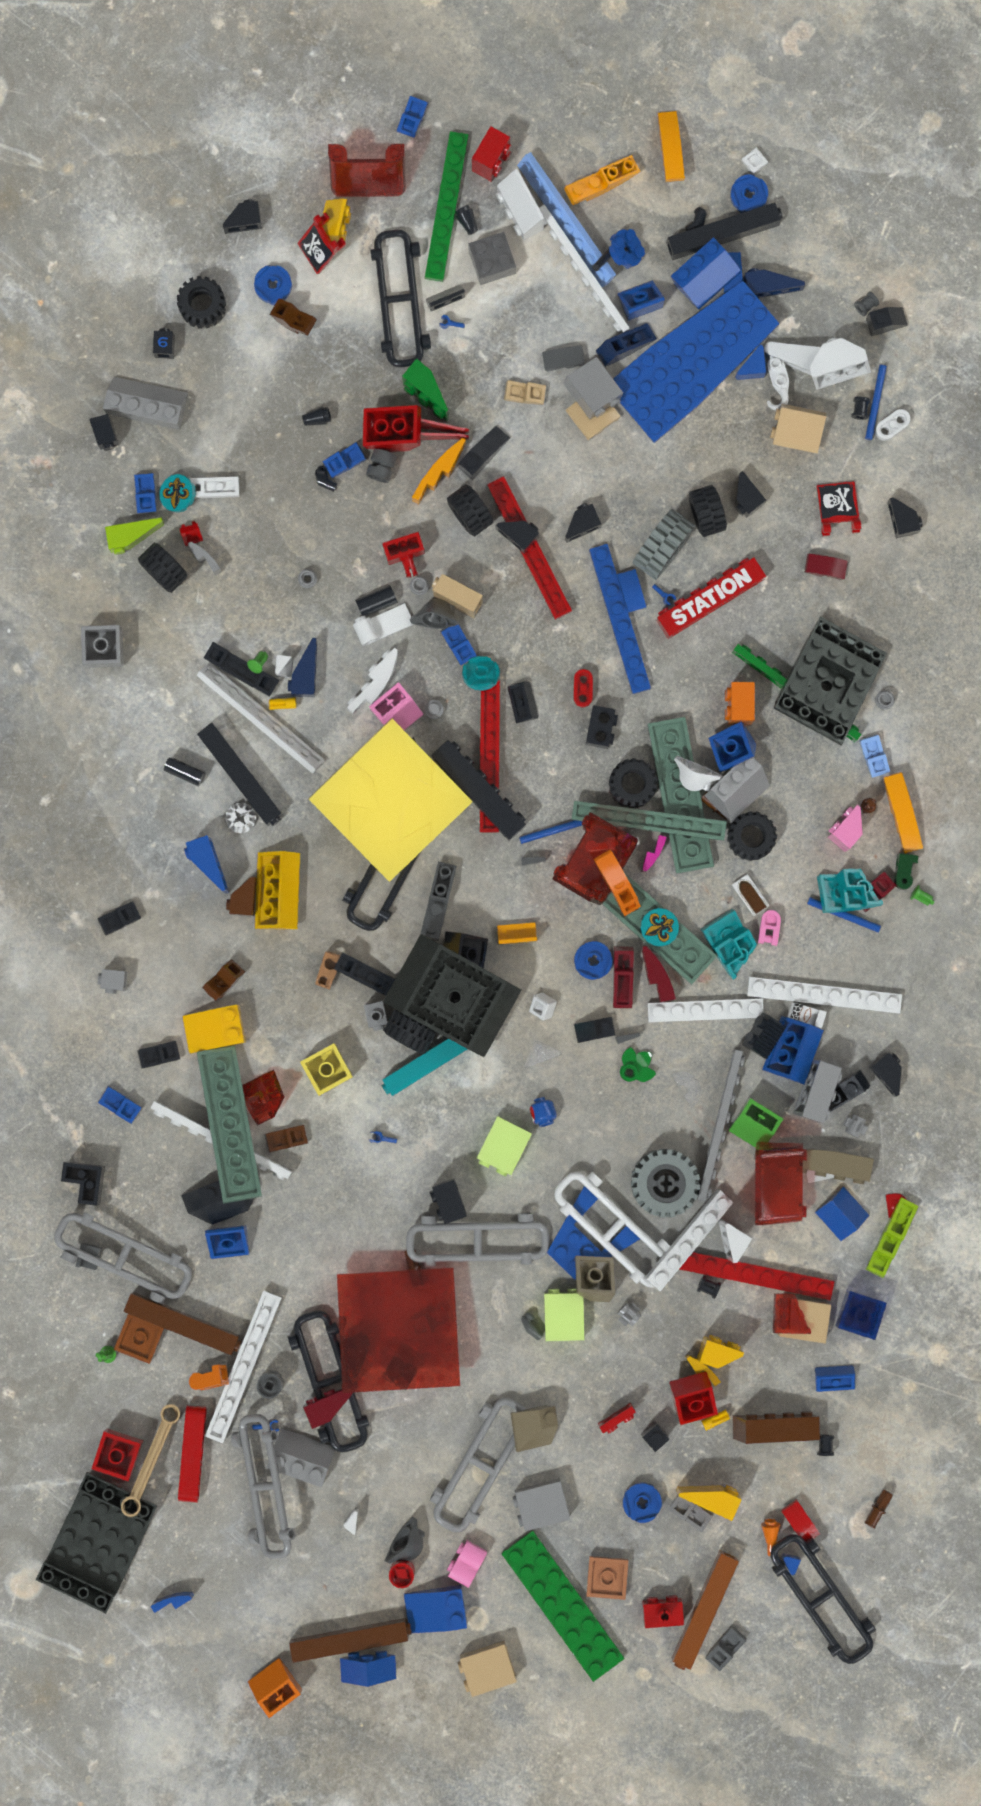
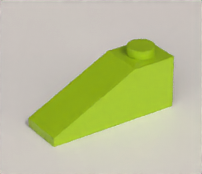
M162 517L106 526L108 549L116 555L126 553L125 550L132 549L164 526Z

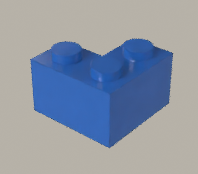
M376 1651L375 1655L366 1654L362 1656L359 1652L348 1653L347 1657L340 1658L341 1682L369 1687L397 1679L395 1655L387 1654V1651Z

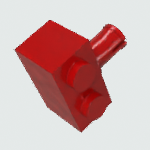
M419 532L382 543L388 565L402 562L406 578H411L410 569L413 577L418 575L413 559L425 554Z
M676 1595L666 1596V1599L648 1597L646 1601H642L645 1628L684 1625L682 1599L677 1598Z

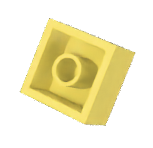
M335 1043L300 1062L318 1096L353 1078Z

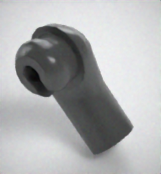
M526 1312L521 1318L523 1326L528 1334L536 1340H540L543 1337V1332L531 1323L535 1317L530 1312Z

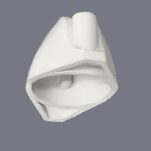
M676 756L674 759L679 767L680 781L690 791H699L701 789L709 791L712 782L722 778L721 774L679 756Z

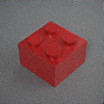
M490 126L472 157V172L490 182L493 181L494 177L498 178L502 171V163L504 161L507 162L512 153L510 151L512 147L510 136Z
M706 1371L669 1382L680 1425L718 1415L713 1388Z
M107 1428L103 1432L91 1469L129 1481L132 1478L144 1440Z

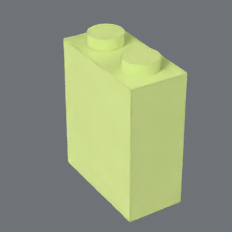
M497 1116L477 1156V1159L480 1160L479 1164L487 1168L491 1165L497 1168V1173L505 1177L507 1174L512 1175L532 1133Z
M569 1288L567 1292H560V1289H548V1292L544 1293L545 1341L584 1340L583 1297L577 1294L576 1288Z

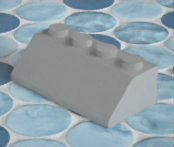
M114 377L107 389L103 409L109 415L180 430L188 393Z

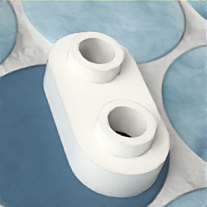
M899 409L882 420L875 429L877 438L887 441L905 429L910 423L909 413L906 410ZM897 418H901L903 423H898ZM886 429L888 434H883L881 430Z

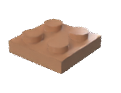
M589 1556L586 1597L625 1600L629 1560Z

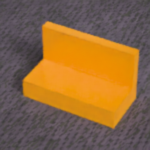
M535 922L497 926L499 945L537 942Z

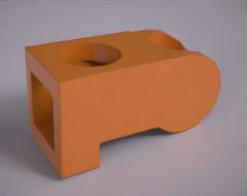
M226 1365L212 1366V1372L193 1373L189 1378L190 1387L194 1390H208L229 1385Z

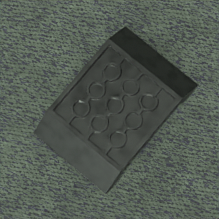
M86 1472L78 1489L79 1492L47 1559L38 1573L36 1581L106 1614L148 1529L157 1505L141 1498L139 1514L135 1517H127L122 1513L121 1503L126 1497H129L131 1492ZM130 1499L124 1503L125 1510L129 1514L137 1511V1505L134 1500Z

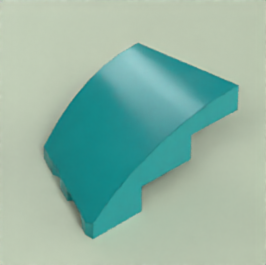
M843 869L838 874H820L817 876L823 913L856 911L883 905V901L879 900L874 893L873 886L867 881L862 869Z
M731 909L701 928V931L726 972L734 980L742 965H745L749 955L753 953L757 943L750 930L742 925L735 910Z

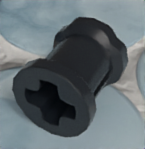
M861 396L854 397V412L851 413V417L857 420H867V408L870 399Z
M703 1275L698 1284L697 1292L702 1291L715 1299L721 1283L710 1281Z
M820 1434L817 1455L834 1456L832 1451L834 1435Z

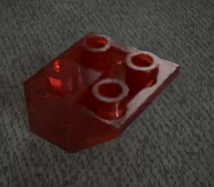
M272 1070L242 1085L246 1106L257 1126L275 1117L285 1097L277 1075Z

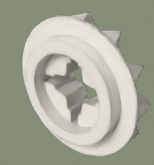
M236 803L231 805L226 812L225 820L227 826L232 831L246 833L254 827L256 814L250 805ZM236 811L241 815L247 812L244 817L246 824L241 821L235 822L237 819Z

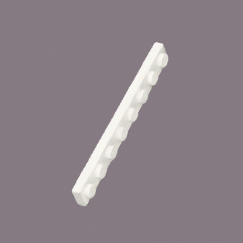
M545 204L539 209L544 217V226L546 224L549 225L551 228L549 233L553 239L560 241L562 244L560 249L564 255L567 256L569 254L572 259L570 263L575 271L580 270L582 273L581 279L586 287L591 286L593 289L591 294L597 302L601 301L604 305L602 310L608 318L610 316L615 321L613 323L614 328L618 333L629 331V326Z
M208 663L198 672L196 676L312 774L323 765L325 760L211 663Z
M749 977L747 996L897 1014H900L902 994Z
M157 1101L153 1102L151 1109L155 1110L153 1114L161 1118L165 1116L171 1118L172 1124L178 1127L184 1125L189 1128L188 1132L196 1136L200 1133L206 1137L205 1140L212 1144L210 1128ZM254 1152L258 1168L267 1171V1169L273 1171V1175L281 1180L290 1178L293 1171Z
M265 1290L263 1291L228 1377L229 1385L224 1387L205 1437L224 1443L282 1297Z

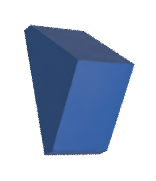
M761 344L736 373L735 378L737 380L765 377L764 347Z

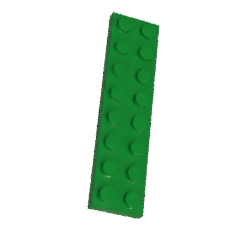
M533 1530L501 1552L593 1682L625 1659Z

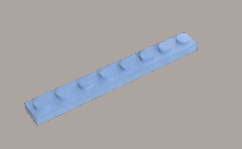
M532 153L526 154L518 163V168L552 214L601 287L607 286L616 276L615 272L608 262L598 271L593 269V264L602 256V253Z

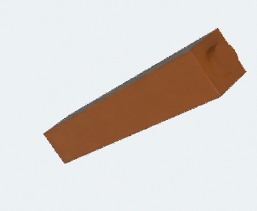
M719 1550L671 1657L675 1663L674 1665L682 1670H685V1668L691 1670L739 1563L736 1557Z

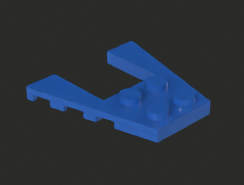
M584 1186L573 1207L583 1216L598 1198ZM569 1215L566 1217L547 1253L575 1280V1256L612 1257L613 1255L605 1248L600 1251L574 1225L577 1221ZM625 1226L610 1243L619 1251H622L640 1240V1238Z

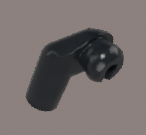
M697 207L694 210V221L685 226L686 231L705 224L707 216L705 209Z
M318 466L315 470L317 484L334 492L337 483L328 479L326 467Z

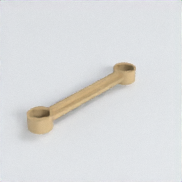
M168 1404L162 1408V1421L129 1497H126L121 1503L122 1513L127 1517H135L139 1514L141 1510V1497L170 1429L180 1419V1410L173 1404ZM173 1408V1411L176 1413L174 1421H167L165 1419V1409ZM130 1499L134 1500L137 1505V1511L133 1514H129L125 1510L124 1503Z

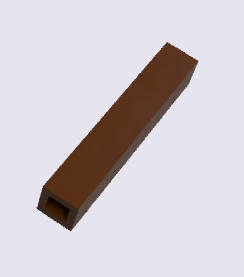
M135 1292L130 1294L123 1311L229 1355H232L234 1351L238 1352L242 1342L239 1340L240 1335L167 1305L160 1304Z
M406 1618L291 1639L289 1645L292 1662H301L409 1641V1635H412L410 1623H406Z

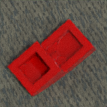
M797 1499L781 1510L796 1534L805 1541L820 1535Z

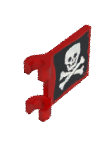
M326 212L321 217L320 215L314 217L313 224L297 243L317 274H320L334 255L346 246L343 238H340L337 242L335 240L331 241L322 227L330 220Z
M855 482L817 485L822 537L830 536V524L851 522L852 534L860 533L862 527L859 518Z

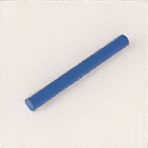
M879 365L865 435L867 440L873 439L887 368L885 365Z
M573 820L520 836L519 839L521 844L583 826L589 824V822Z
M809 897L807 904L822 910L821 901ZM848 912L830 913L875 932H879L881 925Z

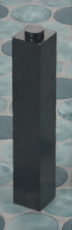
M774 202L667 238L666 244L672 261L697 253L713 237L722 245L777 227L783 218L780 207L777 208Z
M210 723L197 733L267 826H275L282 820L280 817L283 814L214 724Z

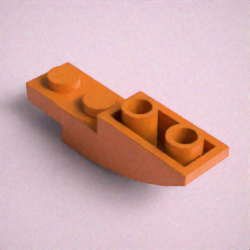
M611 849L595 858L594 861L623 915L626 916L640 908L641 905L638 897Z

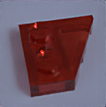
M774 1293L773 1333L811 1334L795 1294Z

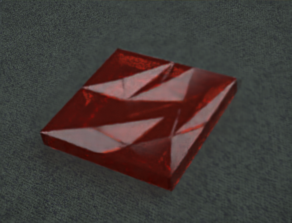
M454 1268L337 1274L343 1393L460 1386Z

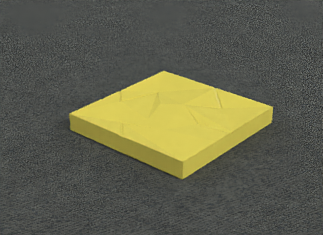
M393 718L385 723L308 798L389 882L473 802Z

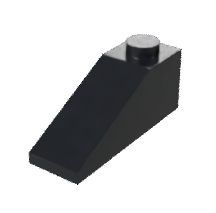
M495 426L458 463V468L473 481L509 441L510 437Z

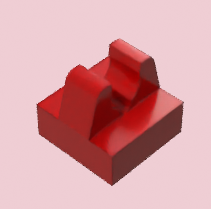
M192 521V525L185 526V524H182L181 528H179L185 546H188L190 542L198 543L203 541L200 528L195 521Z

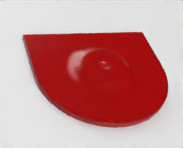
M898 1193L886 1195L889 1218L901 1197L906 1199L903 1195Z

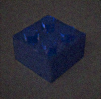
M846 1289L835 1326L839 1329L876 1340L887 1303Z

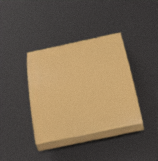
M577 402L566 409L568 415L587 440L601 433L606 427L621 417L615 408H611V406L605 409L606 412L600 417L594 416L591 419L587 417Z

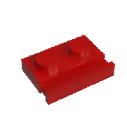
M631 1402L598 1423L603 1434L615 1431L619 1423L622 1421L627 1423L634 1418L633 1414L636 1411Z

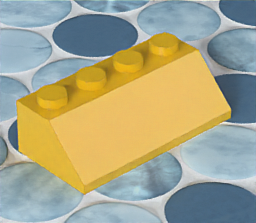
M287 851L258 852L255 929H297L300 853Z

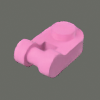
M768 910L762 915L758 943L764 944L766 942L777 946L781 917L776 911ZM766 929L773 930L772 936L765 935Z

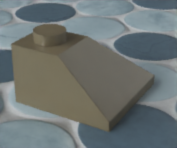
M575 1256L577 1294L592 1302H610L615 1295L613 1257Z
M543 1405L510 1413L516 1452L552 1444L558 1428L555 1406Z

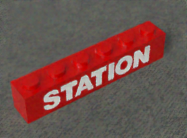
M755 557L750 560L749 558L742 560L738 563L739 567L734 570L729 568L722 573L723 577L718 580L716 577L706 583L707 587L702 590L700 587L690 593L691 597L686 600L684 597L679 599L670 610L667 607L660 611L656 621L668 639L672 638L765 580L766 575Z

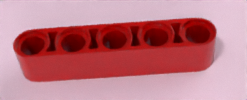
M186 1406L178 1501L198 1503L207 1407Z

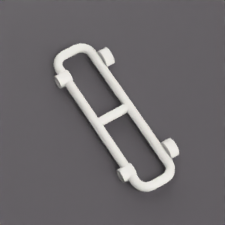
M592 1171L587 1177L579 1172H572L565 1176L554 1192L555 1200L561 1206L559 1210L566 1217L571 1215L630 1271L629 1277L636 1284L641 1282L647 1287L654 1288L645 1279V1275L613 1246L609 1240L625 1224L660 1258L669 1249L670 1245L662 1238L656 1244L598 1188L603 1181ZM579 1180L619 1218L604 1235L563 1198L562 1191L571 1181Z

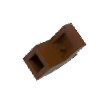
M280 298L269 314L288 330L306 336L309 335L317 321L314 316L298 310L292 303Z
M231 959L202 988L216 1001L222 998L239 981L245 971Z

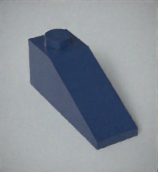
M753 268L745 272L744 275L745 284L757 298L803 291L805 287V281L765 269Z
M648 323L605 340L596 350V353L606 367L656 341L657 338Z
M317 638L311 639L292 673V679L288 680V691H291L292 697H315Z

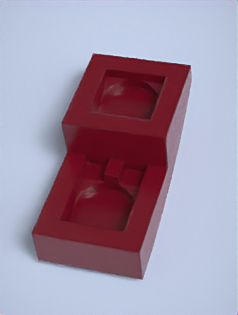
M809 553L807 554L804 572L820 577L827 576L843 580L845 579L848 561Z
M885 872L881 873L871 882L873 891L879 900L897 886Z

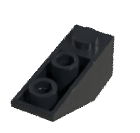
M861 1070L836 1085V1097L830 1103V1112L864 1093L871 1086Z

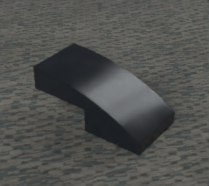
M132 901L97 918L104 935L107 936L140 920L141 916Z
M176 1041L137 1050L141 1069L180 1060Z

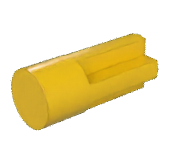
M296 697L269 699V709H297Z
M725 1409L719 1412L718 1415L705 1418L701 1422L707 1431L730 1420V1417Z

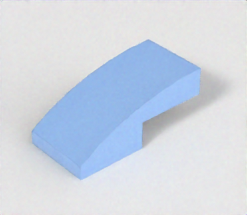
M876 734L860 739L862 752L871 777L889 773L890 768L886 754L883 752L879 735Z

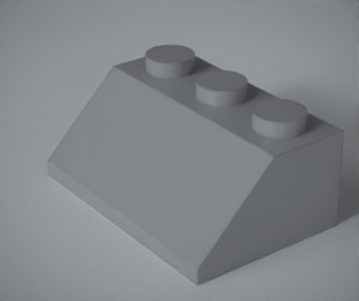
M752 757L734 766L704 796L732 823L770 784L762 765Z
M813 1060L805 1085L802 1084L793 1114L824 1123L830 1115V1103L836 1097L835 1088L837 1083L839 1084L841 1081L842 1068L820 1060Z
M281 1428L274 1445L279 1473L322 1487L335 1451L330 1444H322L321 1441Z

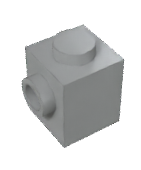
M102 969V973L98 975V984L101 989H105V993L116 994L117 990L126 991L128 972Z
M384 1002L364 1005L368 1027L373 1028L374 1031L384 1029V1025L388 1022Z

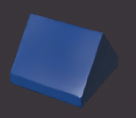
M783 1553L784 1563L789 1573L793 1576L798 1569L801 1559L798 1556Z

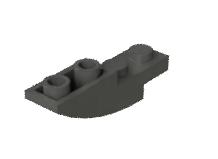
M439 861L420 933L438 942L457 867L456 865Z

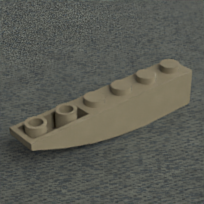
M793 1149L754 1155V1159L758 1160L760 1165L769 1166V1163H775L777 1168L786 1170L791 1166L796 1167V1172L807 1173L808 1170L815 1171V1175L826 1177V1174L834 1175L833 1179L845 1181L847 1177L852 1178L853 1183L863 1185L865 1181L870 1182L874 1162L872 1158L817 1149Z

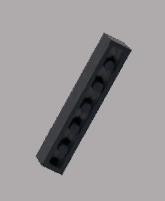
M447 740L431 754V757L503 836L510 841L526 827L524 823L526 821L525 817L519 811L517 813L511 808L513 804L506 797L504 799L501 798L498 794L500 790L493 783L490 785L485 780L487 776L480 769L477 771L472 766L474 762L468 755L464 757L459 752L461 748L455 741L451 743Z

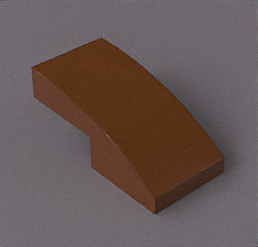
M304 1125L264 1134L269 1153L308 1144Z

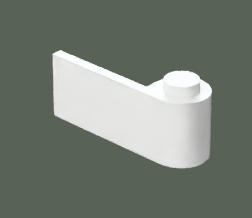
M404 603L371 619L370 617L361 616L355 619L356 623L353 624V627L361 645L367 646L414 624L410 622L411 615Z

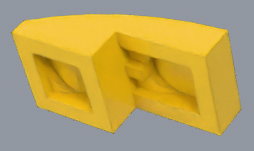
M689 1354L685 1356L697 1374L706 1371L714 1386L721 1383L706 1364L700 1363L697 1358Z

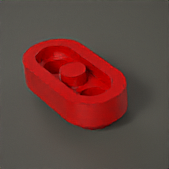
M580 669L574 675L573 700L576 706L586 708L593 699V676L589 670ZM580 677H586L587 681L585 683L580 682ZM581 695H584L586 697V701H580L579 697Z

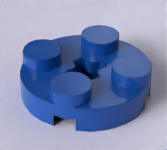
M751 174L739 177L734 182L730 192L731 202L739 213L765 206L768 197L766 183L761 178L759 179ZM746 190L754 192L752 198L745 197Z
M623 229L611 236L609 252L614 262L619 266H625L626 269L638 265L645 255V250L635 231Z
M269 265L257 272L254 287L257 296L262 301L275 305L279 298L282 300L288 298L292 290V283L289 273L283 267ZM269 281H277V287L275 289L269 288Z
M592 941L578 948L574 956L576 970L582 977L596 980L608 974L612 967L613 959L607 946L600 942ZM595 955L599 963L591 966L588 958H592Z
M645 1482L635 1483L624 1493L622 1501L624 1511L628 1517L636 1522L646 1523L652 1521L662 1507L661 1496L652 1484ZM641 1497H643L644 1500L647 1499L648 1503H645L644 1508H641L640 1505H637V1502Z

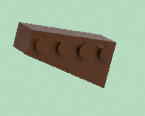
M802 1411L801 1414L783 1412V1415H776V1413L733 1415V1439L745 1444L820 1440L819 1416L813 1415L811 1411Z

